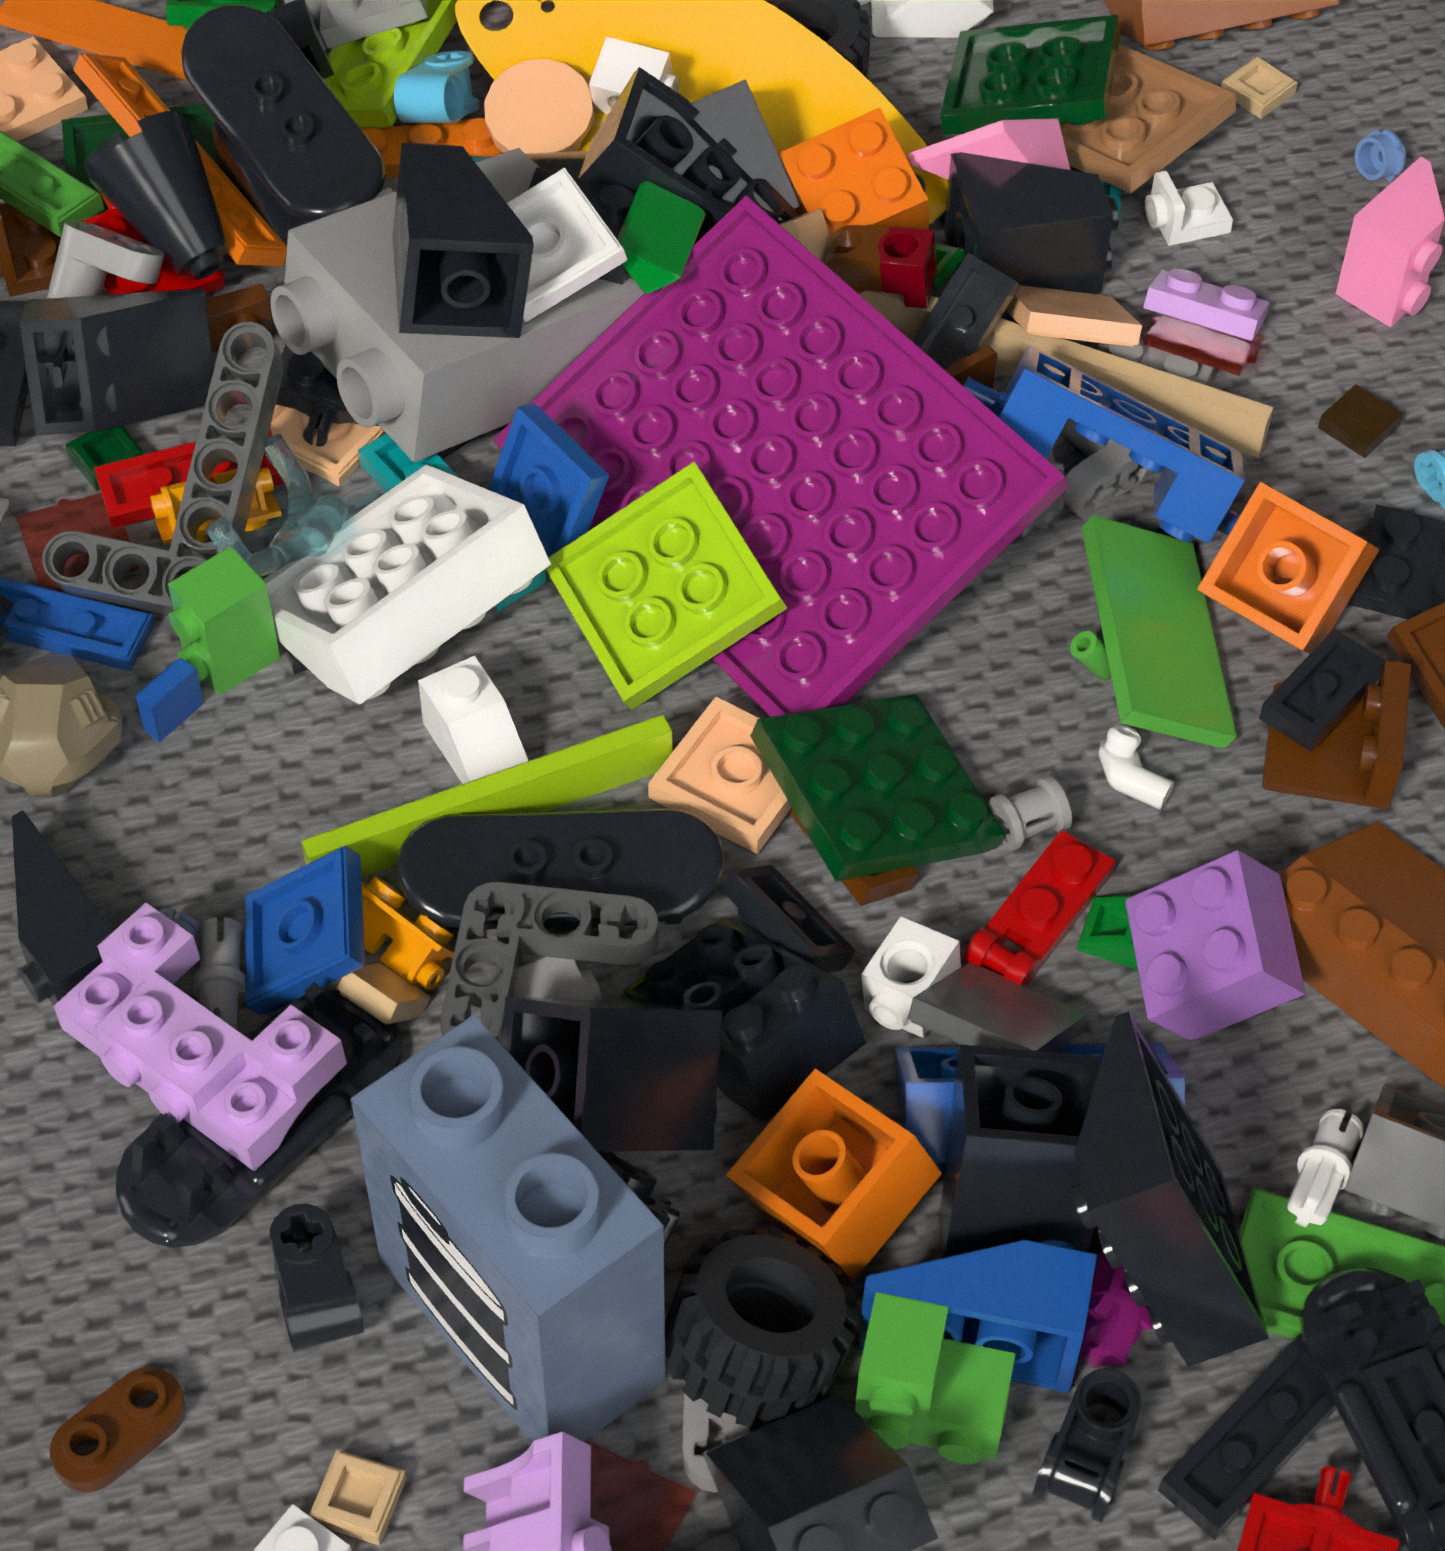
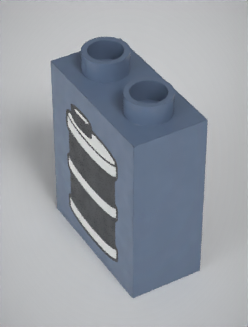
M475 1015L351 1098L380 1262L531 1443L534 1440L562 1431L585 1442L665 1382L663 1224Z

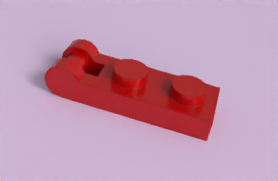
M1060 830L987 925L981 927L974 934L964 952L963 961L971 962L983 968L988 967L1008 980L1019 985L1028 986L1114 873L1116 861ZM1007 939L1024 950H1020L1016 954L1002 945Z

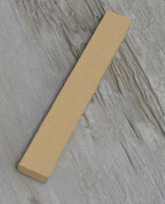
M867 290L859 293L863 299L911 341H913L939 298L931 296L928 308L923 309L906 307L904 295ZM1002 318L999 319L982 348L990 346L997 353L995 370L997 372L1013 376L1028 345H1031L1242 453L1259 458L1265 445L1273 407L1063 338L1031 335L1019 324Z

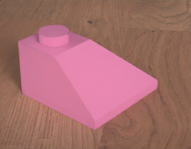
M1058 119L1001 120L908 153L911 165L949 180L951 154L960 152L1070 170Z

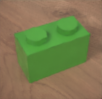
M231 546L168 583L173 611L168 614L174 631L180 638L182 647L181 650L177 651L178 659H184L197 669L199 682L205 680L219 696L280 659L268 586Z

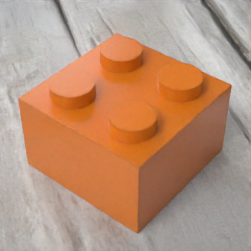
M880 107L778 153L800 204L795 210L802 215L822 209L831 239L835 231L845 225H879L929 230L928 198Z
M1260 482L1197 590L1310 654L1331 632L1379 549Z
M815 1068L725 1176L756 1212L785 1234L796 1237V1242L806 1249L812 1245L824 1253L822 1261L828 1265L836 1264L844 1274V1277L853 1282L942 1173L915 1135Z

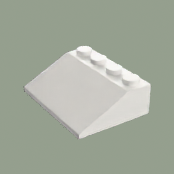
M425 465L263 580L268 586L277 640L329 689L360 705L364 701L384 693L394 679L413 665L425 662L433 657L438 651L439 646L462 629L478 624L485 617L488 610L507 596L527 588L531 584L533 577L550 566L551 563L524 504Z

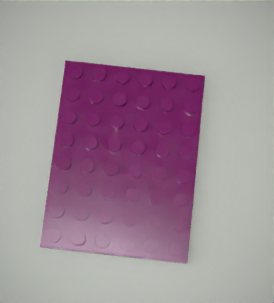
M747 195L693 246L683 274L678 280L652 293H644L530 403H536L610 475L589 530L695 461L787 606L786 610L711 658L769 717L844 705L1069 487L1065 475ZM512 421L492 439L501 451Z

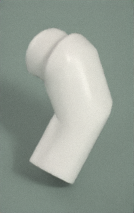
M1125 725L1111 727L1107 733V740L1100 743L1098 753L1109 785L1118 792L1162 810L1172 792L1174 781L1142 768L1140 757L1136 751L1141 743V737L1136 730Z

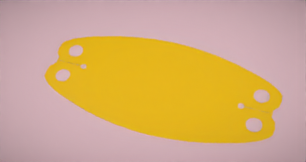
M458 0L455 4V14L461 33L477 59L494 80L507 68L525 60L550 59L569 65L583 76L589 87L605 39L610 37L669 52L673 75L679 77L678 93L690 103L746 79L777 153L879 107L909 164L908 153L927 147L925 142L898 110L859 70L817 35L765 0H550L555 4V8L548 13L541 9L542 3L538 0ZM492 1H503L513 10L511 24L500 31L486 29L479 20L482 8ZM594 108L593 127L590 133L588 131L587 136L582 140V146L577 151H588L591 141L608 114L596 112ZM910 164L914 173L918 174L925 183V194L928 198L929 224H932L946 209L948 181Z

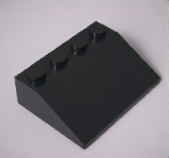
M1130 1012L1117 1015L1112 1025L1074 1152L1081 1184L1072 1187V1196L1085 1227L1091 1229L1098 1226L1100 1243L1111 1267L1116 1269L1123 1266L1127 1287L1137 1307L1147 1305L1152 1326L1161 1344L1165 1345L1173 1342L1187 1366L1190 1367L1269 1339L1223 1172Z

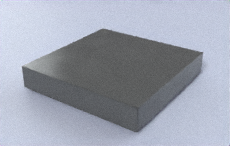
M969 962L913 997L907 1019L916 1025L962 1045L1056 1053L1082 1034L1088 1013Z

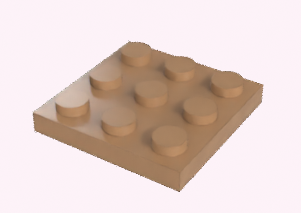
M1119 44L1107 119L1095 120L1086 125L1059 124L1069 165L1085 173L1097 174L1100 180L1131 194L1153 177L1156 172L1162 170L1236 112V93Z

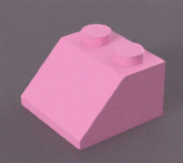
M1423 157L1418 158L1354 216L1336 295L1389 327H1392L1406 313L1411 316L1416 315L1425 305L1431 293V286L1427 284L1430 271L1438 262L1443 250V246L1438 242L1445 217L1430 161Z

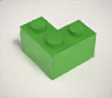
M876 1292L859 1369L855 1411L892 1449H902L907 1447L909 1443L937 1448L938 1453L943 1458L960 1464H975L981 1458L996 1461L1016 1353L944 1339L948 1306Z

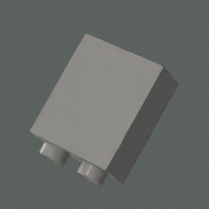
M520 148L476 163L506 203L529 189L535 169L538 167ZM396 191L288 230L285 282L272 291L270 304L276 329L287 347L298 355L309 352L316 355L337 379L342 401L353 419L366 428L378 424L414 463L509 424L514 418L517 407L529 405L645 292L641 290L628 272L626 273L623 285L596 279L525 323L523 320L520 338L399 333L392 238Z

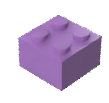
M1236 850L1125 900L1147 1019L1187 1040L1198 1039L1306 994L1280 874L1241 851Z

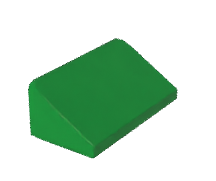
M650 181L640 184L617 238L627 257V261L622 263V266L646 294L673 283L682 276L706 215L705 211L696 204Z

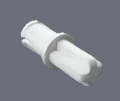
M1332 1109L1326 1111L1320 1119L1319 1129L1312 1145L1305 1148L1298 1158L1297 1168L1299 1176L1288 1200L1287 1208L1296 1216L1295 1223L1302 1227H1307L1309 1223L1316 1225L1324 1224L1329 1217L1339 1190L1344 1189L1352 1170V1157L1364 1133L1362 1122L1354 1114H1352L1345 1132L1339 1130L1346 1110Z

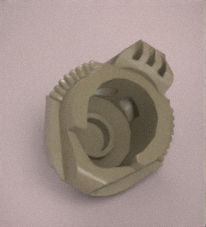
M47 654L3 674L0 680V777L8 782L20 785L30 797H57L62 795L82 776L99 766L107 758L108 754L122 741L123 717L120 708L108 694L102 692L97 694L80 662H76L71 654Z

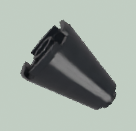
M165 111L145 117L137 121L142 132L127 140L124 139L120 131L112 135L92 152L85 162V169L88 172L90 182L152 247L164 252L163 259L180 276L193 275L195 280L206 278L224 266L225 261L222 257L228 252L229 244L191 125L180 111Z

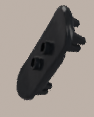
M225 5L207 11L194 21L185 34L181 49L184 75L214 120L269 193L276 198L288 214L303 219L307 224L377 198L382 191L386 178L384 161L380 153L277 20L258 9L244 5Z
M677 809L450 814L425 821L409 833L399 848L396 869L399 887L408 903L422 916H427L435 923L447 927L450 931L459 930L464 904L468 895L476 887L490 882L633 896L643 899L652 905L658 915V922L666 921L667 925L680 924L684 917L698 910L713 895L722 878L724 853L720 838L707 822L695 814ZM493 909L491 916L486 918L487 930L497 929L499 918L505 914V910ZM561 912L549 916L543 926L545 929L578 928L580 921L573 914ZM591 918L592 928H598V924H601V919ZM625 923L624 926H636V924Z
M314 982L305 990V996L294 999L280 1013L270 1017L257 1030L248 1035L247 1038L253 1041L284 1010L292 1005L341 1039L347 1064L307 1103L287 1131L279 1148L255 1171L251 1170L184 1119L176 1123L167 1113H161L126 1148L118 1167L116 1196L123 1218L136 1234L153 1244L172 1248L195 1246L224 1232L248 1208L353 1114L351 1098L398 1066L402 1058V1036L396 1022L384 1024L341 995L339 990H324Z
M1361 1268L1336 1272L1319 1281L1305 1298L1300 1314L1303 1344L1408 1551H1445V1326L1439 1321L1440 1317L1433 1305H1430L1427 1297L1424 1295L1426 1291L1419 1279L1407 1282L1402 1278L1380 1270Z

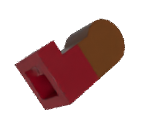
M845 225L838 228L833 234L824 264L858 294L866 290L904 295L906 307L927 309L937 276L934 230L879 225Z

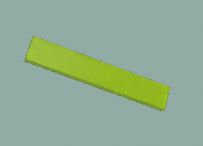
M664 715L656 716L312 836L301 841L305 865L346 845L360 854L361 877L395 866L400 846L409 833L425 821L450 814L545 813L658 772L673 752L672 730Z

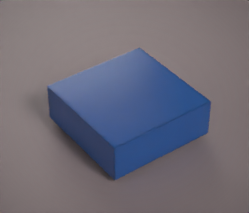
M182 658L173 662L136 694L144 732L158 742H161L204 704L197 669Z

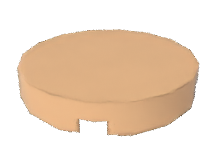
M550 59L525 60L507 68L491 84L484 101L487 130L495 146L503 153L516 148H520L524 153L576 152L582 146V140L587 136L588 131L589 133L591 132L594 124V104L590 89L583 76L569 65Z

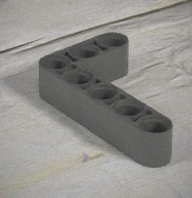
M242 322L232 326L222 338L170 549L165 550L77 531H65L57 534L47 542L43 551L42 564L47 575L66 593L133 610L168 616L173 611L168 583L230 546L238 554L240 553L284 372L282 354L271 333L264 326L255 322ZM253 347L266 349V355L258 365L253 367H242L239 365V359L247 349ZM239 404L252 406L251 415L244 423L239 425L225 424V416L233 406ZM226 461L238 464L236 475L229 482L224 484L211 482V474L218 464ZM211 519L224 521L222 533L216 540L209 543H201L196 540L197 531L204 522ZM78 553L89 554V564L81 575L65 577L64 567L68 559ZM137 565L149 567V576L141 587L124 589L123 579L127 571Z

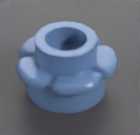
M1373 130L1357 144L1355 164L1358 171L1367 180L1374 181L1386 178L1391 182L1395 179V174H1400L1404 168L1406 158L1405 147L1393 131Z

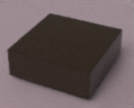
M1355 384L1321 415L1318 428L1366 458L1400 426L1403 413Z

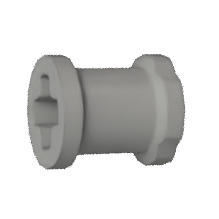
M1049 775L1038 779L1036 786L1032 789L1009 798L999 794L991 797L988 803L990 811L1005 833L1002 843L1009 851L1021 848L1024 839L1050 829L1056 832L1069 829L1072 824L1071 809L1065 792L1059 782Z

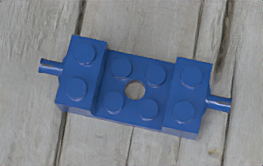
M1028 345L1005 391L999 393L971 379L970 376L967 377L963 384V387L1045 459H1047L1069 418L1077 422L1074 429L1087 439L1101 445H1107L1109 439L1130 449L1129 457L1144 468L1157 473H1161L1164 468L1154 486V516L1162 520L1159 524L1160 527L1175 538L1185 542H1192L1193 538L1196 537L1209 544L1216 531L1229 535L1240 517L1239 514L1229 509L1245 481L1240 451L1031 345Z

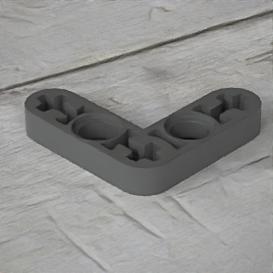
M490 882L476 887L468 895L464 904L440 1018L441 1035H445L470 1018L472 1005L481 1008L482 1024L502 1045L505 996H513L521 954L617 965H636L648 960L655 953L659 943L658 915L653 906L645 900L633 896L514 883ZM493 909L505 910V914L501 915L498 921L497 940L487 938L486 918L491 916ZM561 912L573 914L580 921L579 927L566 935L550 933L543 926L549 916ZM591 918L601 919V924H598L599 936L597 937L592 936ZM625 923L637 925L632 938L625 939L619 936V932H622ZM482 961L496 963L503 970L501 976L495 982L484 985L472 983L466 978L465 974L467 969L473 964Z

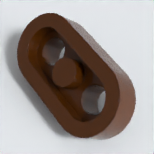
M145 1367L131 1371L61 1425L54 1434L50 1445V1459L60 1481L67 1487L80 1492H92L103 1489L174 1434L184 1419L186 1409L181 1387L175 1377L169 1372L155 1367ZM151 1393L158 1396L157 1401L148 1408L141 1409L134 1406L137 1398L143 1394ZM95 1440L99 1442L97 1449L93 1453L86 1456L75 1454L77 1446L83 1441Z

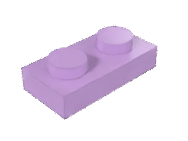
M1171 269L1170 271L1161 270L1151 283L1143 308L1252 341L1265 320L1270 302L1256 298V294L1245 287L1227 285L1222 288L1202 282V278L1192 271Z

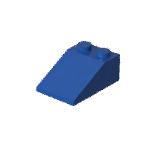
M1022 1240L869 1275L866 1277L857 1350H864L875 1293L894 1295L948 1306L944 1339L1016 1353L1011 1376L1012 1382L1070 1393L1085 1331L1097 1254L1082 1252L1076 1246L1059 1240H1047L1041 1243Z

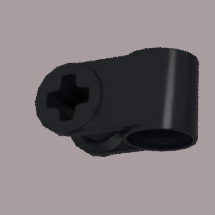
M307 1203L294 1204L283 1209L274 1218L270 1227V1243L274 1255V1269L280 1287L278 1289L280 1303L293 1351L296 1352L364 1333L355 1288L349 1271L345 1270L330 1217L318 1206ZM308 1242L311 1250L299 1252L296 1244Z
M1109 1368L1094 1370L1084 1376L1077 1386L1060 1431L1055 1433L1034 1486L1033 1495L1043 1499L1050 1493L1091 1510V1518L1103 1523L1126 1462L1124 1458L1132 1440L1140 1413L1142 1400L1139 1388L1129 1376L1121 1371ZM1097 1403L1109 1404L1119 1411L1122 1419L1113 1423L1100 1422L1092 1417L1087 1408Z

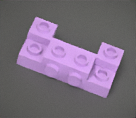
M148 903L142 905L97 946L103 962L53 1006L61 1028L98 1055L106 1070L119 1083L126 1087H130L134 1083L149 1093L151 1101L162 1114L167 1113L176 1123L184 1119L253 1171L261 1166L279 1148L287 1131L307 1103L347 1064L341 1039L292 1005L284 1010L251 1041L173 984L200 960L195 939L192 934Z
M563 1431L534 1440L527 1451L511 1462L464 1478V1492L486 1502V1528L465 1534L463 1550L612 1551L609 1542V1526L591 1518V1445Z

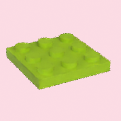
M695 461L550 556L548 559L551 565L546 568L617 692L631 710L787 609L784 601Z

